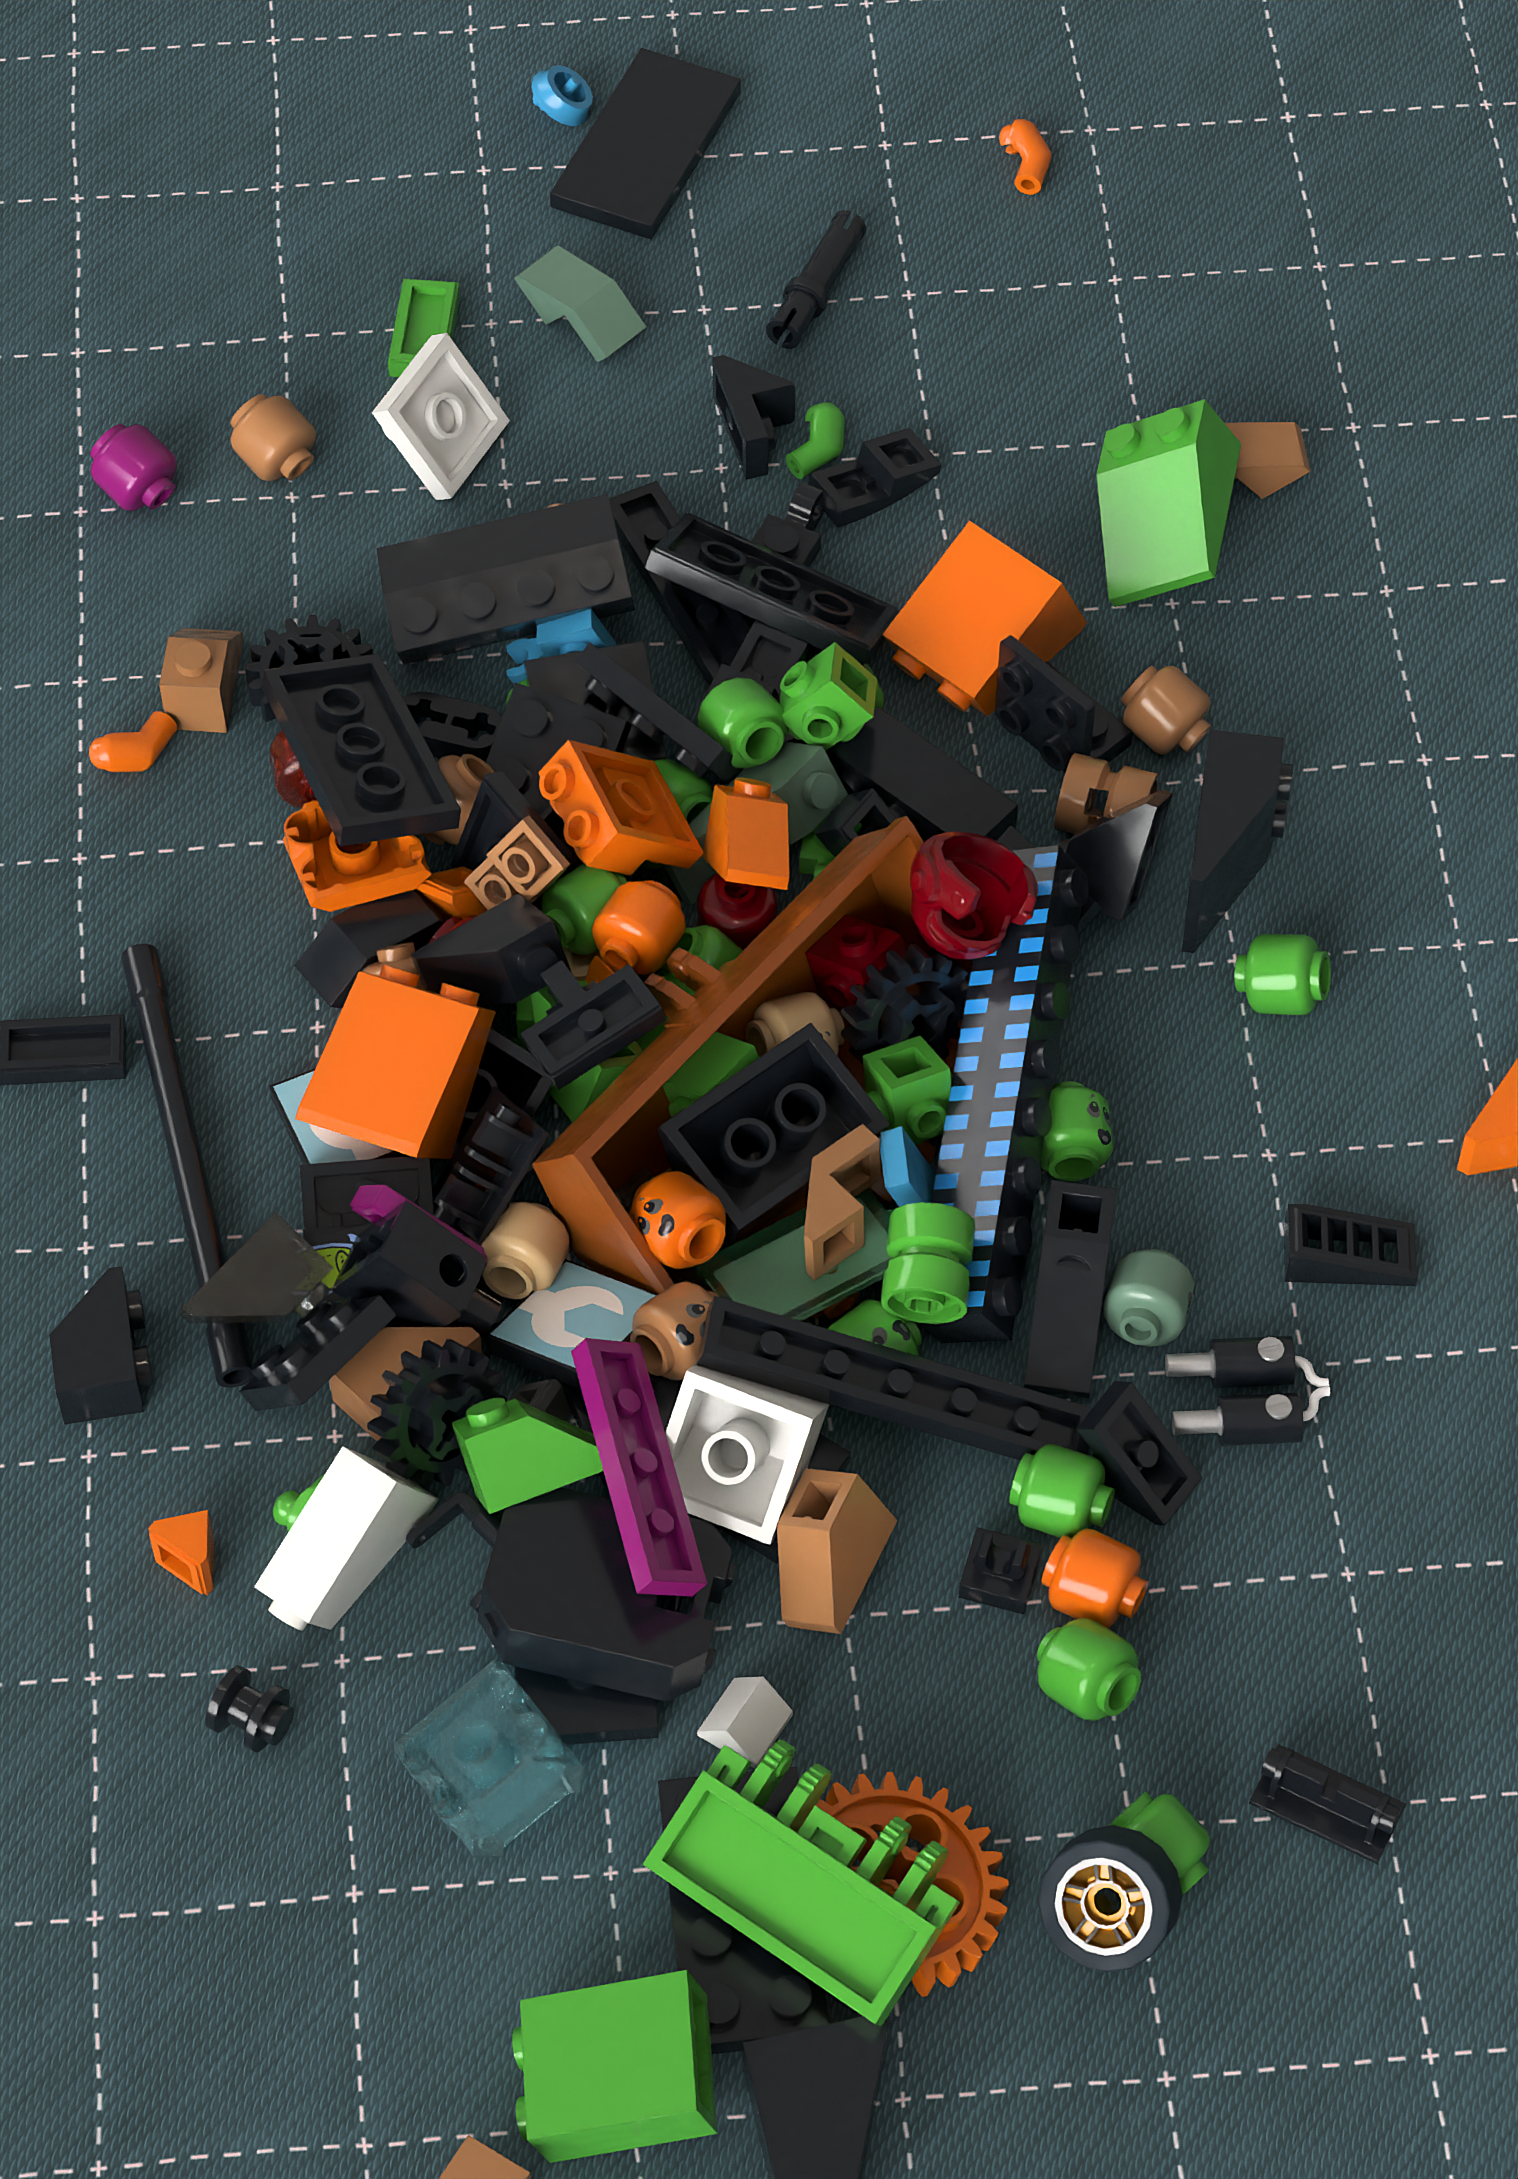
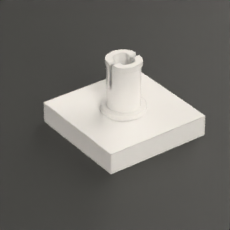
M448 333L431 335L372 412L382 426L385 435L393 441L435 500L451 499L510 421Z

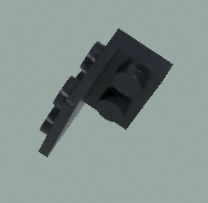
M1012 635L1007 636L1000 642L995 715L1009 733L1016 736L1020 735L1037 749L1051 768L1066 773L1074 753L1106 760L1109 763L1131 746L1132 730L1050 663L1041 660Z

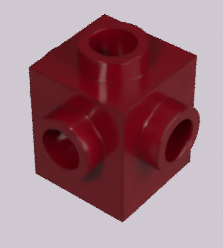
M845 915L815 942L805 954L819 996L825 1002L833 1004L842 1010L844 1007L856 1004L858 998L850 991L852 985L860 984L865 986L870 978L867 975L866 968L870 964L881 970L887 966V952L894 950L903 959L906 957L908 948L902 939V935L895 931Z

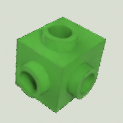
M836 642L807 663L805 661L796 663L787 671L780 683L781 694L779 703L783 708L782 718L788 727V733L798 740H803L808 745L823 746L825 751L839 741L847 742L859 733L863 725L874 717L877 678Z
M917 1036L863 1055L865 1092L890 1123L887 1130L902 1126L915 1145L942 1135L953 1076L950 1068L921 1036Z

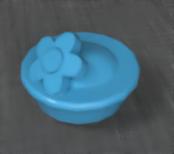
M557 65L545 71H539L533 77L531 85L534 95L533 103L535 106H539L540 110L545 111L559 123L568 126L582 125L589 118L593 95L586 81L577 72L568 67Z

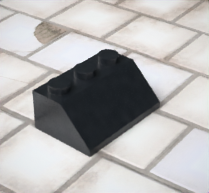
M809 1023L660 1125L657 1132L672 1171H680L692 1176L715 1194L726 1210V1235L720 1249L723 1253H726L808 1195L813 1157L861 1124L879 1138L881 1137L880 1132L886 1131L890 1123L813 1024Z

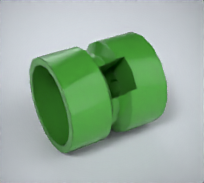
M920 1202L903 1205L891 1213L886 1249L888 1256L892 1260H889L888 1268L883 1275L881 1294L882 1307L887 1312L903 1320L928 1324L953 1322L962 1318L967 1313L970 1282L969 1270L965 1267L973 1259L976 1228L975 1220L967 1212L944 1204Z

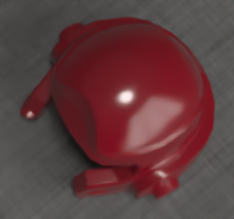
M946 832L933 835L921 844L913 858L910 867L911 913L924 940L943 955L956 959L982 958L1000 948L1002 940L1006 935V929L1011 922L1022 926L1028 919L1032 918L1037 901L1038 884L1033 871L1025 865L1016 853L1005 845L979 834Z

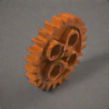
M887 1772L879 1789L874 1790L864 1773L859 1774L851 1789V1794L844 1786L836 1782L832 1784L826 1797V1802L820 1799L816 1806L867 1839L866 1844L857 1856L860 1863H862L878 1838L877 1833L873 1829L881 1834V1831L884 1830L890 1820L897 1816L911 1825V1833L908 1838L917 1840L925 1848L931 1841H936L948 1849L945 1863L937 1873L932 1884L960 1901V1904L911 1979L918 1993L925 1997L928 1996L935 1984L936 1977L950 1988L954 1986L960 1976L961 1968L969 1972L974 1971L983 1956L981 1950L989 1951L999 1933L994 1927L999 1926L1007 1912V1907L997 1900L1001 1899L1009 1882L1008 1879L991 1874L997 1870L1003 1855L1002 1852L981 1850L991 1830L989 1827H979L973 1830L967 1828L965 1823L971 1813V1806L965 1805L953 1813L945 1808L948 1799V1789L943 1787L932 1799L923 1796L921 1777L916 1776L908 1790L904 1791L898 1789L893 1772ZM905 1845L885 1875L886 1880L882 1879L879 1886L894 1895L919 1852L913 1851ZM851 1866L850 1868L856 1871L859 1866Z

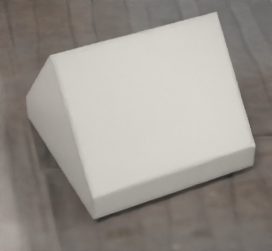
M764 1676L734 1678L697 1731V1736L720 1749L724 1745L730 1747L751 1761L752 1764L750 1766L756 1769L793 1716V1711Z

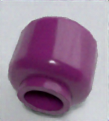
M124 424L115 425L107 430L92 447L90 457L93 459L90 467L92 479L123 510L135 511L145 505L154 510L165 503L173 494L176 487L172 482L177 470L176 457L147 427L139 424L128 427Z

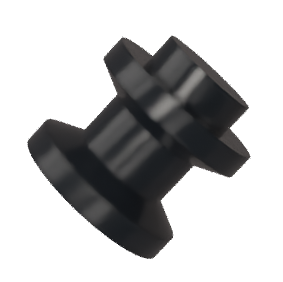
M236 1665L227 1672L217 1686L206 1712L205 1725L217 1733L225 1730L230 1724L244 1730V1746L254 1752H260L268 1744L276 1746L286 1735L294 1717V1708L288 1706L290 1699L289 1690L280 1685H274L265 1693H262L251 1687V1671Z

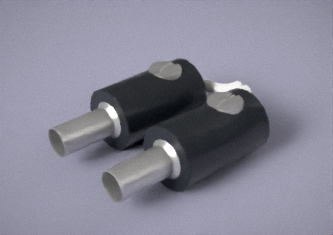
M1292 1336L1211 1339L1209 1352L1165 1355L1167 1377L1210 1375L1213 1388L1294 1385L1296 1366L1304 1370L1306 1379L1312 1385L1319 1387L1311 1394L1309 1407L1306 1411H1303L1299 1393L1218 1396L1216 1410L1172 1412L1174 1435L1218 1433L1221 1446L1302 1442L1303 1422L1310 1420L1316 1415L1319 1400L1322 1397L1330 1396L1329 1379L1318 1377L1314 1372L1312 1364L1307 1359L1295 1356Z

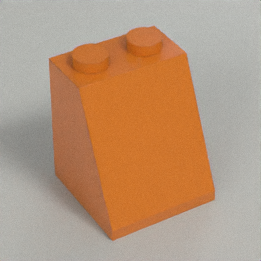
M969 520L882 635L895 651L891 658L892 662L901 670L918 681L924 674L928 675L941 684L936 690L937 693L955 708L966 712L971 705L988 717L995 711L999 646L1003 639L1012 635L1041 660L1048 662L1082 631L1087 622L1062 582Z
M383 964L380 975L359 971L300 1102L295 1119L416 1158L451 1159L496 1011L477 1006L480 994L458 986L442 983L439 994L419 988L417 984L420 975Z

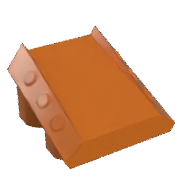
M317 800L305 803L301 810L292 813L285 821L283 842L308 902L313 908L332 912L416 889L432 875L425 860V852L421 841L414 835L340 846Z

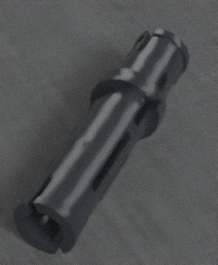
M847 210L837 212L799 277H794L788 282L783 292L784 301L766 326L768 337L776 345L785 330L788 329L790 332L783 342L782 348L792 349L797 347L812 318L819 317L824 311L828 302L827 293L858 242L866 234V225L857 214L848 229H843L851 212Z

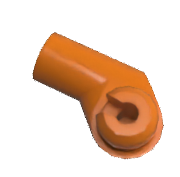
M1016 119L1012 124L1006 125L1001 129L999 141L1001 146L1009 144L1005 152L1012 155L1019 153L1022 158L1014 182L1016 188L1024 194L1034 195L1041 190L1052 159V153L1034 123L1025 119Z

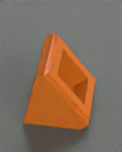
M465 867L432 873L416 888L446 921L453 916L464 919L467 916L480 915L488 911L464 883V880L473 872Z
M208 1510L154 1521L148 1530L156 1563L200 1594L208 1595L214 1589V1537Z

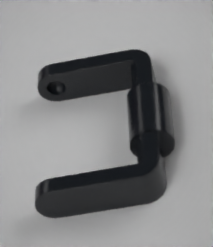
M460 1492L451 1496L413 1527L407 1534L406 1541L412 1548H418L460 1513H463L472 1522L471 1527L493 1548L502 1519L495 1512L489 1514L469 1494ZM482 1589L474 1595L470 1602V1606L477 1613L479 1612Z

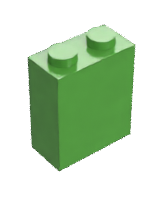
M687 1970L520 2000L521 2026L514 2028L512 2044L516 2063L524 2073L525 2096L518 2097L516 2101L517 2125L523 2140L528 2141L549 2163L718 2134L708 1996Z

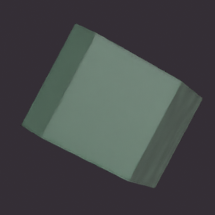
M559 245L552 248L514 277V280L544 323L547 325L565 315L597 362L610 356L646 328V325L614 279Z

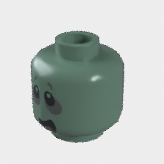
M1158 1249L1131 1252L1119 1260L1112 1272L1103 1298V1316L1109 1328L1119 1337L1130 1343L1147 1347L1166 1345L1175 1340L1186 1325L1195 1297V1281L1189 1269L1173 1254Z

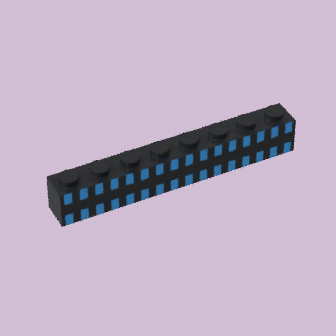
M1059 845L1011 850L1033 871L1037 881L1038 894L1033 916L1022 926L1011 922L1006 929V935L1002 940L1000 948L985 957L973 959L931 1203L953 1206L967 1212L975 1220L976 1228L973 1259L965 1267L969 1270L970 1282L967 1313L962 1318L953 1322L940 1324L919 1323L941 1343L1012 1340L1015 1316L1019 1314L1022 1307L1023 1294L1020 1284L1025 1255L1029 1253L1032 1246L1031 1216L1035 1195L1040 1191L1042 1184L1040 1161L1044 1136L1049 1133L1052 1118L1049 1100L1054 1077L1058 1075L1061 1067L1059 1043L1063 1020L1067 1018L1070 1011L1068 988L1072 963L1077 960L1079 954L1077 932L1081 907L1085 905L1088 898L1087 875Z

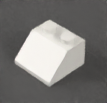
M696 1364L686 1371L665 1433L687 1512L770 1545L777 1534V1523L805 1468L809 1465L829 1404Z

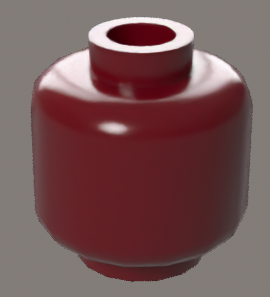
M718 873L713 874L703 883L697 897V925H709L719 929L742 950L778 916L777 894L774 888L728 882Z

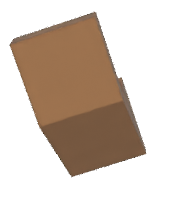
M1295 422L1225 423L1241 442L1234 479L1238 478L1261 499L1311 472L1301 427Z
M863 1124L812 1158L804 1228L806 1274L814 1281L865 1246L864 1206L854 1197L879 1181L881 1175L880 1139Z

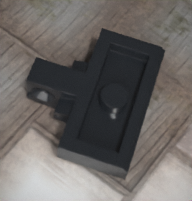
M561 960L540 973L549 989L547 991L556 1005L546 1011L547 1017L520 1034L528 1050L556 1088L560 1090L667 1021V1018L659 1002L629 964L600 983L593 980L582 987Z

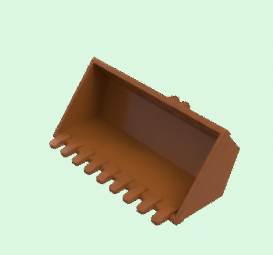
M907 816L895 819L886 828L855 837L734 960L724 963L718 970L698 956L692 955L690 951L678 947L666 960L667 967H669L670 972L674 974L675 978H678L680 982H684L687 987L695 991L692 996L672 982L666 981L664 977L654 973L644 981L645 986L659 1002L665 1015L670 1018L664 1024L666 1029L532 1163L557 1217L563 1222L569 1234V1242L579 1260L593 1270L656 1294L661 1293L673 1284L687 1281L703 1287L706 1291L714 1292L721 1298L730 1300L713 1278L715 1274L805 1228L808 1195L726 1253L719 1249L710 1260L703 1264L675 1269L662 1264L657 1259L628 1214L633 1197L642 1184L661 1173L672 1171L657 1132L660 1125L672 1118L668 1109L670 1103L662 1085L715 1031L746 1042L745 1031L747 1024L753 1021L756 1009L763 1002L801 992H812L819 995L805 952L842 917L848 915L881 928H889L902 935V939L908 949L911 944H917L925 952L931 948L919 933L911 913L910 867L916 852L924 842ZM952 958L968 973L965 980L969 983L973 959ZM826 1002L829 1008H835L841 1015L842 1010ZM841 1015L844 1027L850 1025L851 1023ZM960 1020L958 1023V1027L960 1028L962 1026V1020ZM950 1038L945 1044L950 1055L946 1059H941L950 1068L953 1076L959 1039ZM844 1040V1043L838 1046L837 1056L865 1091L864 1066L849 1052L851 1045ZM926 1140L916 1145V1147L930 1165L935 1159V1148ZM880 1152L881 1179L863 1192L882 1205L890 1206L895 1200L885 1188Z

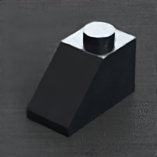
M1162 789L1086 825L1071 839H1063L1059 844L1087 875L1088 895L1102 907L1098 912L1099 914L1122 922L1138 907L1173 793Z
M519 893L410 954L425 990L439 994L442 983L458 986L480 994L477 1006L516 1003L547 986L540 973L561 960L569 971L572 972L552 919Z

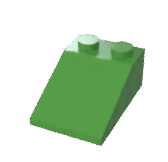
M1205 399L1179 408H1172L1166 412L1129 424H1122L1106 431L1097 470V485L1108 598L1114 607L1215 578L1241 442Z

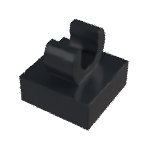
M977 1527L960 1581L958 1598L1024 1615L1040 1562L1042 1544Z

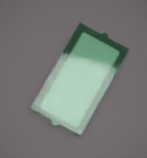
M869 1188L855 1196L854 1198L864 1206L865 1246L815 1281L806 1274L804 1228L807 1207L717 1252L710 1260L696 1265V1272L710 1291L721 1298L802 1321L883 1279L884 1272L889 1265V1260H892L888 1256L886 1248L889 1220L893 1210L886 1211Z

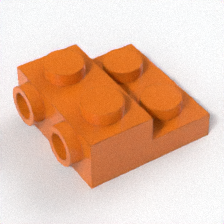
M568 740L538 772L540 776L539 788L542 796L550 800L551 807L562 818L564 822V838L570 846L574 847L575 853L586 866L631 876L645 860L656 864L663 863L689 869L704 854L655 761Z

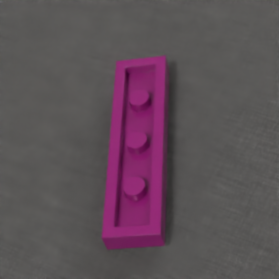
M585 1338L571 1353L637 1594L692 1597L707 1585V1580L640 1343Z

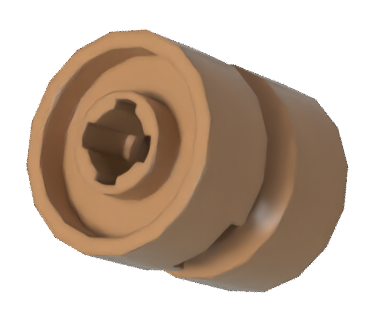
M1074 753L1068 764L1060 790L1054 829L1075 835L1086 825L1157 792L1159 775L1126 765L1117 773L1112 772L1108 761ZM1098 790L1109 791L1104 812L1094 808Z

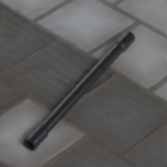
M136 944L127 948L122 953V965L130 1000L137 1012L207 1322L206 1337L216 1381L222 1387L234 1388L247 1384L254 1377V1374L250 1371L253 1359L245 1325L238 1314L167 1006L168 992L158 949L151 944Z

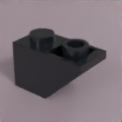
M122 1266L109 1268L49 1335L55 1389L64 1425L144 1412L141 1387L153 1385L152 1371L147 1346L136 1347L134 1330L146 1328L140 1289L128 1291Z

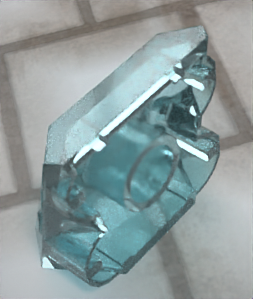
M499 1660L491 1661L394 1742V1751L400 1757V1761L407 1772L429 1796L432 1809L461 1839L474 1858L504 1857V1847L569 1793H580L582 1764L505 1664Z

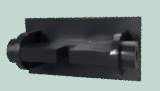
M1280 1744L1277 1745L1276 1749L1271 1748L1261 1769V1774L1263 1775L1249 1801V1804L1377 1865L1406 1807V1803L1391 1797V1795L1371 1788Z

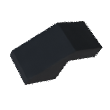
M416 889L358 904L331 918L294 966L330 1007L342 1009L358 972H362L370 964L379 962L376 950L398 944L414 943L415 951L429 944L434 934L446 920Z

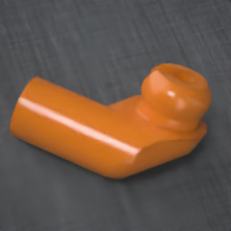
M155 711L139 732L109 733L96 738L89 747L90 760L98 769L110 772L145 771L156 761L178 730V726L172 717L166 713Z

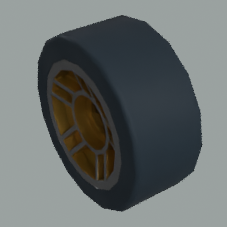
M1112 1825L1088 1829L1063 1847L1042 1876L1038 1905L1043 1928L1060 1952L1080 1966L1103 1972L1132 1969L1154 1955L1178 1921L1182 1890L1177 1869L1160 1845L1140 1831ZM1111 1888L1119 1894L1122 1903L1117 1911L1112 1910V1902L1107 1900L1105 1895L1097 1894L1100 1889Z

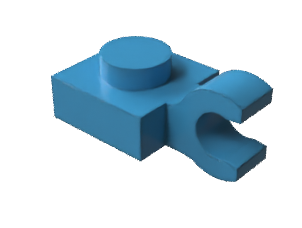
M592 609L537 625V638L518 639L506 646L507 652L517 665L522 664L519 667L508 669L507 677L514 685L515 682L520 683L525 680L526 675L523 663L526 660L580 652L589 643L596 648L616 646V642Z

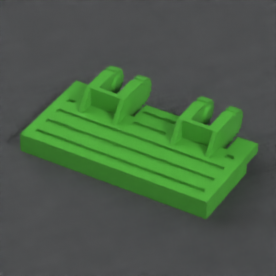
M783 1739L778 1740L777 1743L775 1742L769 1748V1751L765 1754L764 1759L759 1763L741 1793H739L735 1789L752 1762L724 1745L708 1771H702L643 1865L874 2024L882 2026L960 1904V1901L932 1884L937 1873L945 1863L948 1849L936 1841H931L930 1844H927L926 1848H923L917 1855L912 1867L894 1895L880 1887L879 1884L908 1841V1836L911 1833L910 1829L912 1828L909 1823L898 1816L890 1820L884 1830L881 1831L880 1836L876 1839L858 1869L854 1871L850 1867L866 1844L867 1839L816 1806L831 1780V1771L819 1763L811 1766L802 1775L797 1786L776 1817L767 1811L764 1806L785 1773L789 1770L795 1756V1747Z

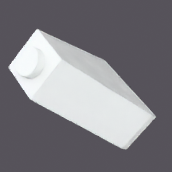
M342 1446L254 1587L274 1600L268 1611L288 1625L300 1631H303L308 1623L331 1630L403 1546L410 1530L431 1513L439 1499L411 1480H406L385 1467L386 1464Z

